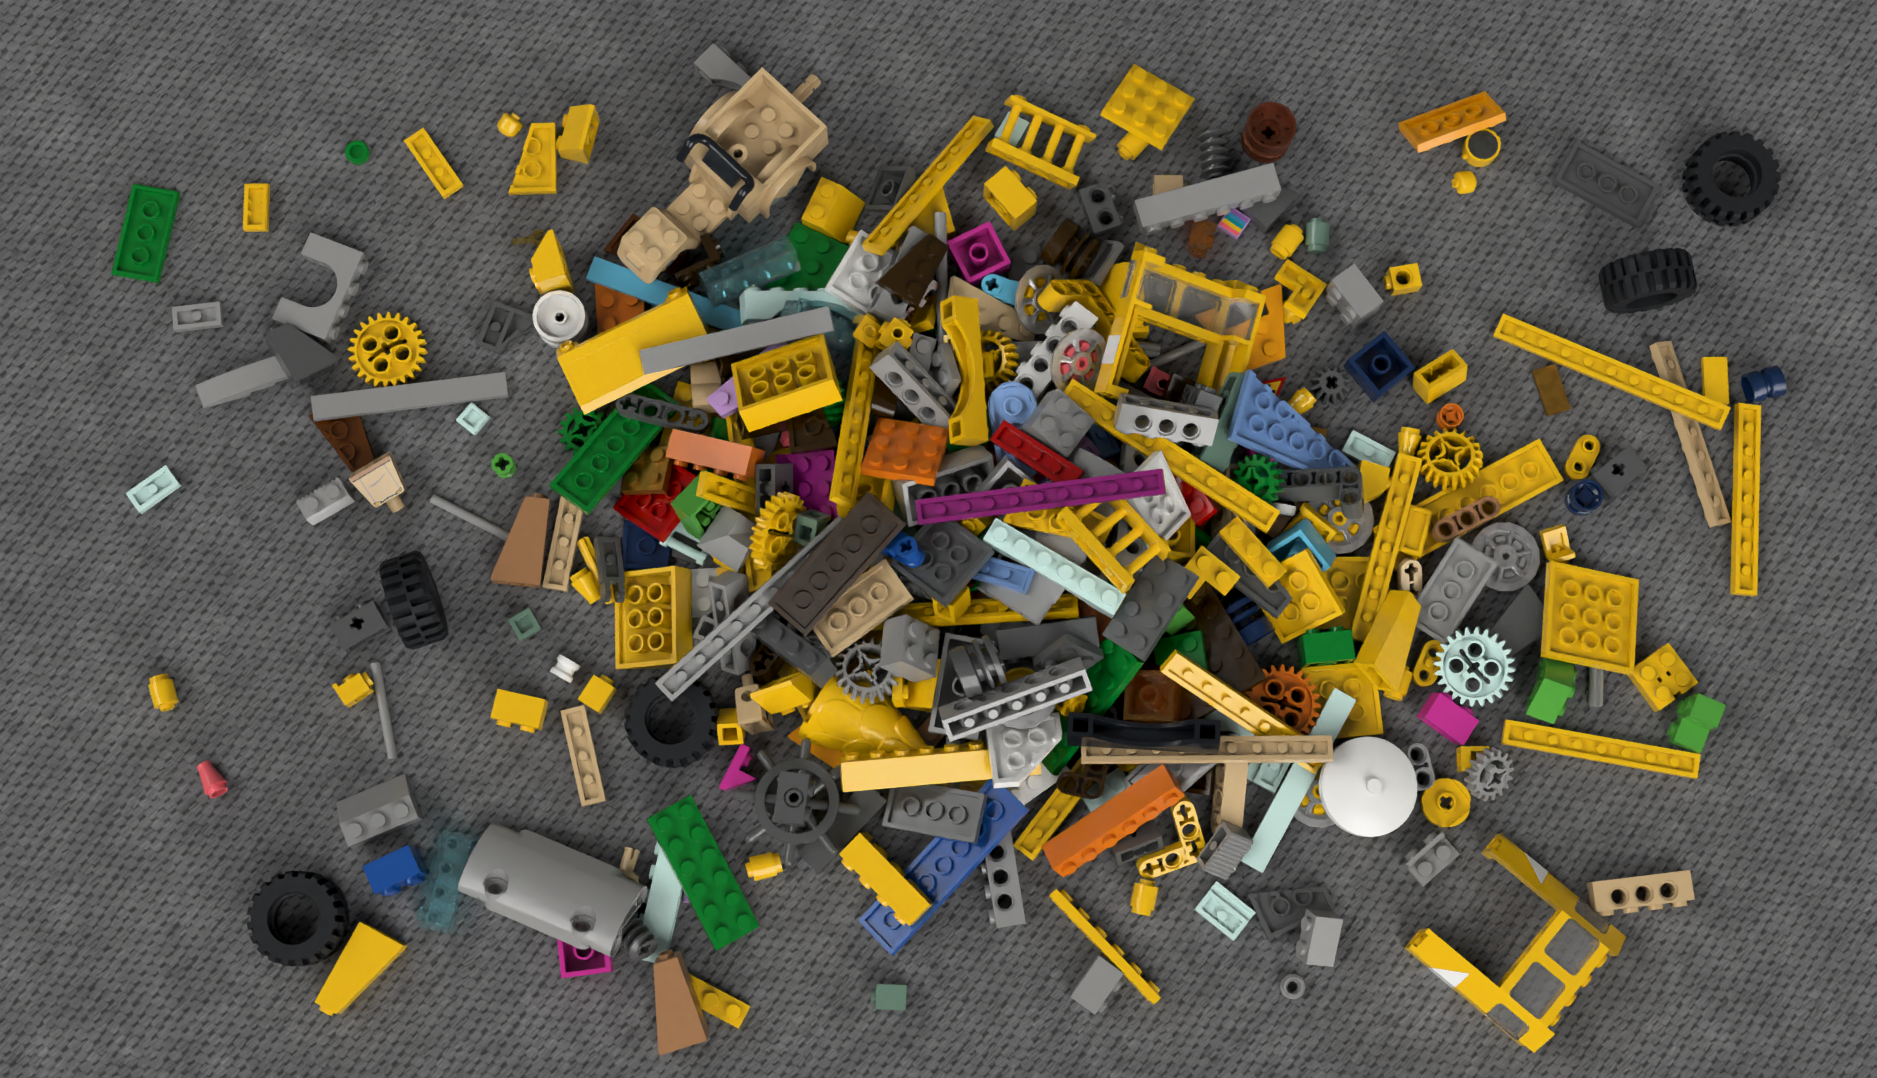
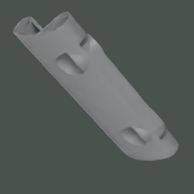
M1077 446L1068 458H1065L1084 471L1085 474L1081 479L1124 473L1109 462ZM1102 502L1093 511L1108 517L1116 510L1108 502ZM1019 527L1016 528V530L1078 566H1081L1087 557L1071 538ZM999 553L996 558L1001 559L1005 556ZM1012 560V562H1013L1014 564H1018V565L1024 566V565H1022V564H1020V563H1018V562ZM1036 571L1026 594L982 581L976 587L989 598L999 600L1038 626L1051 606L1056 603L1065 590Z
M493 822L473 849L461 875L458 891L478 900L481 899L490 911L568 943L577 949L591 948L609 957H614L621 944L622 929L644 901L647 887L624 877V874L618 868L526 829L517 832Z

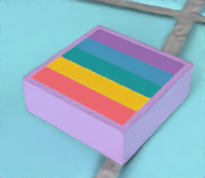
M1234 208L1230 209L1231 212L1224 215L1217 227L1237 240L1251 219Z

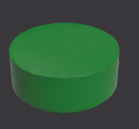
M355 140L346 146L345 156L350 163L361 165L369 159L370 150L364 142Z

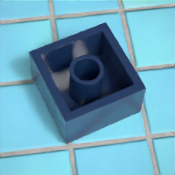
M1385 331L1350 357L1343 366L1373 403L1410 375L1416 368Z

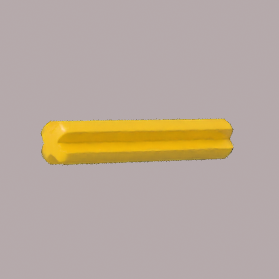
M583 537L577 541V545L600 590L595 548L590 537ZM610 585L611 598L606 604L615 602L613 585Z

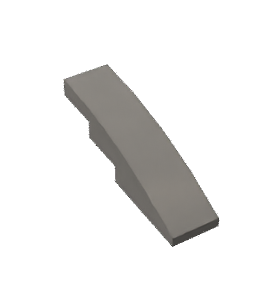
M273 356L195 385V389L204 409L249 396L251 392L274 386L276 382L286 380L288 377L276 357Z

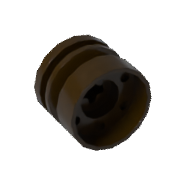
M1066 218L1048 241L1040 259L1053 268L1061 261L1064 262L1060 273L1065 275L1073 268L1068 278L1078 279L1094 261L1102 241L1096 237L1088 245L1092 234L1087 232L1079 239L1078 235L1081 226Z

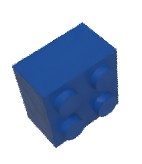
M412 845L402 847L362 866L374 894L383 895V897H391L402 892V886L411 885L412 887L425 881L424 876L429 874L418 847Z

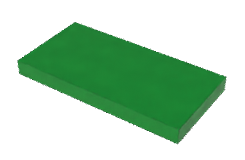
M132 184L111 272L113 276L160 284L181 195L179 191Z

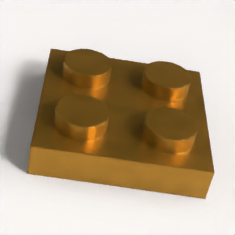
M668 446L647 447L624 474L621 487L623 494H667L674 463L673 459L665 457Z

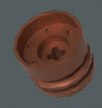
M1271 101L1256 106L1247 118L1240 139L1242 148L1247 156L1261 163H1272L1281 159L1287 152L1296 133L1297 124L1295 116L1289 108L1281 103Z

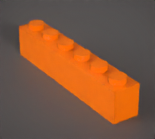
M1162 764L1041 847L1052 869L1064 878L1067 875L1073 874L1077 868L1086 862L1095 859L1105 849L1113 847L1117 841L1126 835L1134 833L1138 827L1147 821L1156 818L1166 808L1177 804L1185 794L1173 772Z

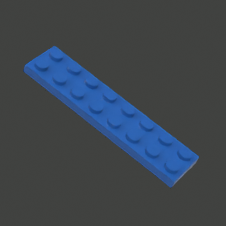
M989 779L978 791V793L987 795V801L977 844L935 837L904 870L906 874L904 877L907 880L910 878L934 903L913 925L909 926L907 923L902 925L893 916L895 911L889 905L887 907L883 906L878 900L858 920L890 955L894 956L1027 814L1029 809L1007 787L993 788V781Z

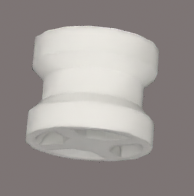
M559 654L557 657L558 662L556 666L550 669V672L571 683L574 672L578 671L581 666Z

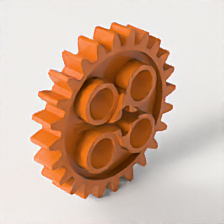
M1284 664L1279 665L1277 670L1272 665L1269 666V673L1262 669L1267 679L1251 688L1250 691H1246L1243 695L1262 708L1263 706L1269 708L1271 714L1284 723L1285 715L1290 714L1294 719V724L1290 727L1299 733L1310 734L1307 726H1316L1312 718L1320 717V714L1314 711L1316 708L1321 707V704L1315 703L1314 700L1319 698L1320 694L1312 693L1317 686H1309L1307 684L1310 681V677L1301 678L1302 670L1294 674V666H1290L1285 671ZM1269 683L1277 687V694L1275 696L1271 695L1268 691ZM1293 690L1300 694L1299 703L1294 702L1291 698ZM1261 697H1264L1272 702L1282 700L1283 705L1300 708L1301 712L1299 713L1298 711L1288 707L1280 709L1279 704L1261 701Z

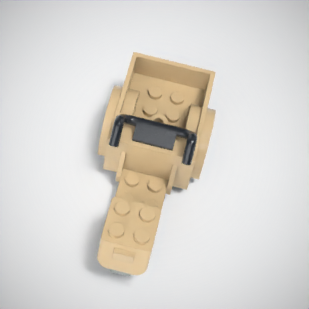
M762 67L739 91L728 92L718 99L696 123L689 138L684 142L676 155L677 161L682 163L685 161L686 166L691 169L689 177L691 185L667 209L650 208L622 237L617 251L620 260L643 282L651 284L660 272L665 271L666 267L671 265L673 260H676L680 252L686 249L697 248L702 243L700 236L708 232L710 235L726 218L731 221L739 214L750 223L761 213L767 219L770 216V206L779 202L793 190L806 167L812 172L816 170V163L813 159L828 144L827 126Z

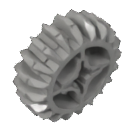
M863 637L861 638L860 645L854 642L852 649L850 647L844 649L846 654H838V659L841 662L835 663L834 666L838 671L834 675L835 678L840 679L837 682V686L844 687V695L851 693L850 698L852 701L860 696L861 704L865 703V698H869L870 703L874 704V697L877 696L880 701H883L884 692L889 696L892 695L890 687L898 685L893 676H901L888 671L886 678L879 684L877 675L883 671V668L880 667V658L873 660L865 655L873 654L881 657L882 641L876 645V639L873 637L870 643H866V639ZM857 658L859 666L853 670V673L848 675L849 665ZM864 664L869 670H872V678L870 674L864 671ZM854 682H866L870 687H861Z

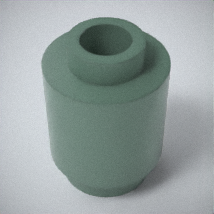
M1312 218L1310 222L1306 223L1305 247H1307L1308 253L1324 254L1327 252L1330 224L1325 222L1324 218Z

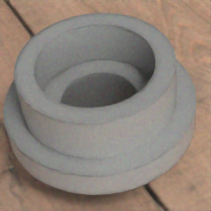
M1296 974L1286 975L1280 982L1281 993L1288 999L1301 997L1305 991L1304 980ZM1290 982H1295L1297 985L1296 990L1293 992L1288 989Z

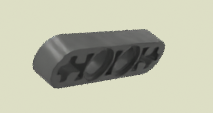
M631 393L616 400L617 411L625 418L699 435L705 433L709 427L708 417L701 410ZM627 401H630L631 406L628 407L627 410H624L622 404H626ZM641 403L639 409L640 413H637V409L635 407L639 408L638 404ZM654 406L658 411L654 416H647L644 414L645 408ZM673 411L681 414V418L677 422H671L667 419L668 414ZM685 415H688V420L686 421L687 424L684 425ZM697 418H701L703 424H699L698 427H695L694 422L692 421H696Z

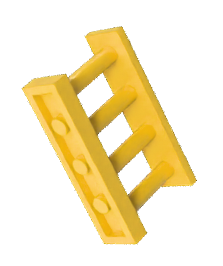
M1021 95L1009 96L1005 100L1004 105L1012 109L1000 137L993 138L988 142L985 151L1066 189L1071 190L1077 186L1080 177L1074 175L1073 168L1083 143H1090L1096 138L1097 134L1091 132V129L1085 125H1075L1027 102L1028 100ZM1021 112L1033 119L1022 147L1016 148L1010 145L1009 139ZM1041 122L1053 127L1054 130L1043 157L1038 158L1031 155L1032 152L1030 150ZM1064 132L1075 137L1064 167L1059 168L1053 165L1052 158Z
M1126 500L1108 502L1116 511L1092 530L1086 528L1082 523V518L1101 503L1082 505L1076 511H1071L1066 506L1059 512L1055 521L1122 594L1127 592L1135 581L1133 574L1154 556L1157 555L1164 561L1171 552L1167 540L1162 536H1158ZM1123 518L1132 527V530L1110 548H1105L1099 542V537ZM1140 536L1149 548L1128 566H1121L1116 560V555Z

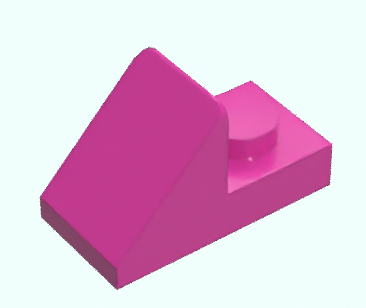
M744 744L740 745L719 786L721 790L727 791L758 781L756 778L741 771L742 767L747 768L752 760L753 755L750 754V747Z

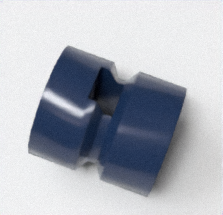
M1777 365L1767 367L1761 370V372L1753 371L1741 376V386L1745 398L1750 404L1764 401L1767 397L1776 398L1786 394V380L1782 370Z
M1582 480L1567 491L1564 500L1569 512L1574 515H1587L1603 502V489L1593 480Z

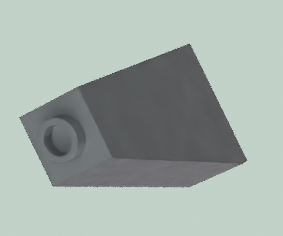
M1529 584L1516 594L1490 627L1489 636L1492 637L1494 634L1499 633L1497 641L1506 640L1503 648H1512V651L1507 654L1508 657L1513 656L1542 636L1544 605ZM1477 644L1471 652L1474 655H1481L1482 647ZM1478 662L1472 663V670H1478L1480 664ZM1488 662L1486 668L1490 672L1498 665L1495 662Z

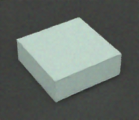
M471 402L456 421L476 436L489 421L490 416Z

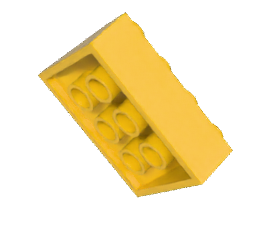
M824 333L731 364L739 413L749 432L842 401L838 379Z
M669 566L624 572L625 599L623 603L615 601V669L671 668L693 648L691 569Z

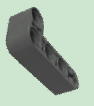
M1357 468L1283 470L1279 474V478L1284 479V482L1279 483L1283 492H1276L1279 499L1273 500L1275 502L1340 500L1342 514L1345 518L1357 519L1363 514L1364 485L1361 471Z

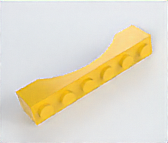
M953 295L940 302L941 326L948 334L955 348L961 373L959 399L954 412L948 420L950 444L974 447L988 441L989 432L987 427V405L985 403V381L979 323L980 311L977 298Z

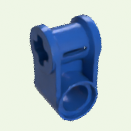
M901 530L882 550L884 555L891 559H896L911 568L920 566L925 560V553L918 546L916 540Z

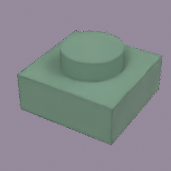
M530 608L508 619L521 642L542 630Z

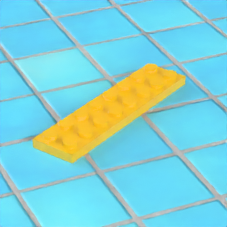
M1540 438L1480 470L1479 476L1474 477V482L1472 484L1466 482L1464 489L1457 485L1456 490L1453 491L1450 486L1445 491L1442 490L1414 505L1433 511L1421 557L1455 540L1454 538L1446 543H1439L1433 539L1431 534L1432 527L1442 518L1487 496L1495 497L1500 502L1501 508L1499 514L1494 517L1496 518L1561 483L1563 478ZM1485 503L1482 504L1484 513L1492 514V507ZM1462 514L1460 518L1462 523L1470 525V517ZM1378 525L1372 528L1374 537L1376 536ZM1445 525L1439 526L1440 533L1444 536H1449V528ZM1398 552L1393 570L1394 572L1397 571V565L1403 558L1410 557L1414 560L1420 558Z

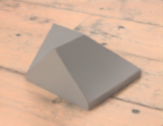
M722 506L696 546L734 571L739 572L753 551L749 549V546L753 543L750 536L754 534L755 531L751 528L756 526V524L735 510Z

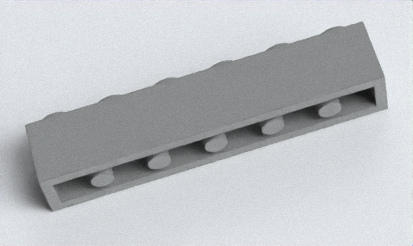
M1270 163L1137 199L1134 201L1133 208L1140 232L1155 234L1160 232L1163 227L1171 226V228H1177L1189 220L1199 222L1207 219L1208 215L1216 213L1217 216H1221L1231 212L1230 209L1240 207L1242 210L1252 207L1253 203L1263 201V203L1272 202L1279 196L1281 186L1274 164Z

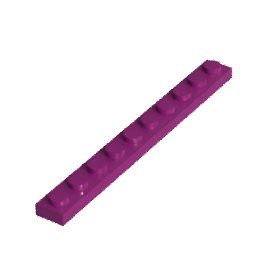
M1154 469L915 500L918 525H927L1066 506L1166 495L1163 469Z

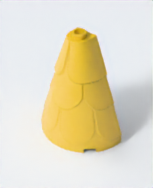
M854 659L849 665L848 675L853 673V670L859 666L857 659ZM835 675L829 679L808 711L809 721H803L798 733V737L802 740L808 738L811 744L842 751L844 754L858 752L860 755H869L870 751L883 750L885 753H891L897 748H909V751L919 750V747L928 746L908 717L901 714L885 692L883 693V701H880L878 696L874 697V704L870 703L869 698H865V703L861 704L860 696L852 701L850 698L851 693L844 695V687L837 686V682L840 679L835 678ZM854 682L861 687H870L866 682Z

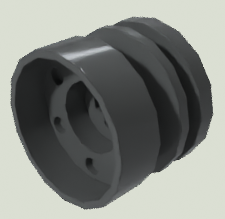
M988 635L982 636L985 646L983 649H980L976 639L972 640L973 653L969 654L964 645L948 650L967 700L983 693L981 682L986 680L991 689L995 688L992 679L994 676H997L1001 686L1007 684L1003 660L997 647Z

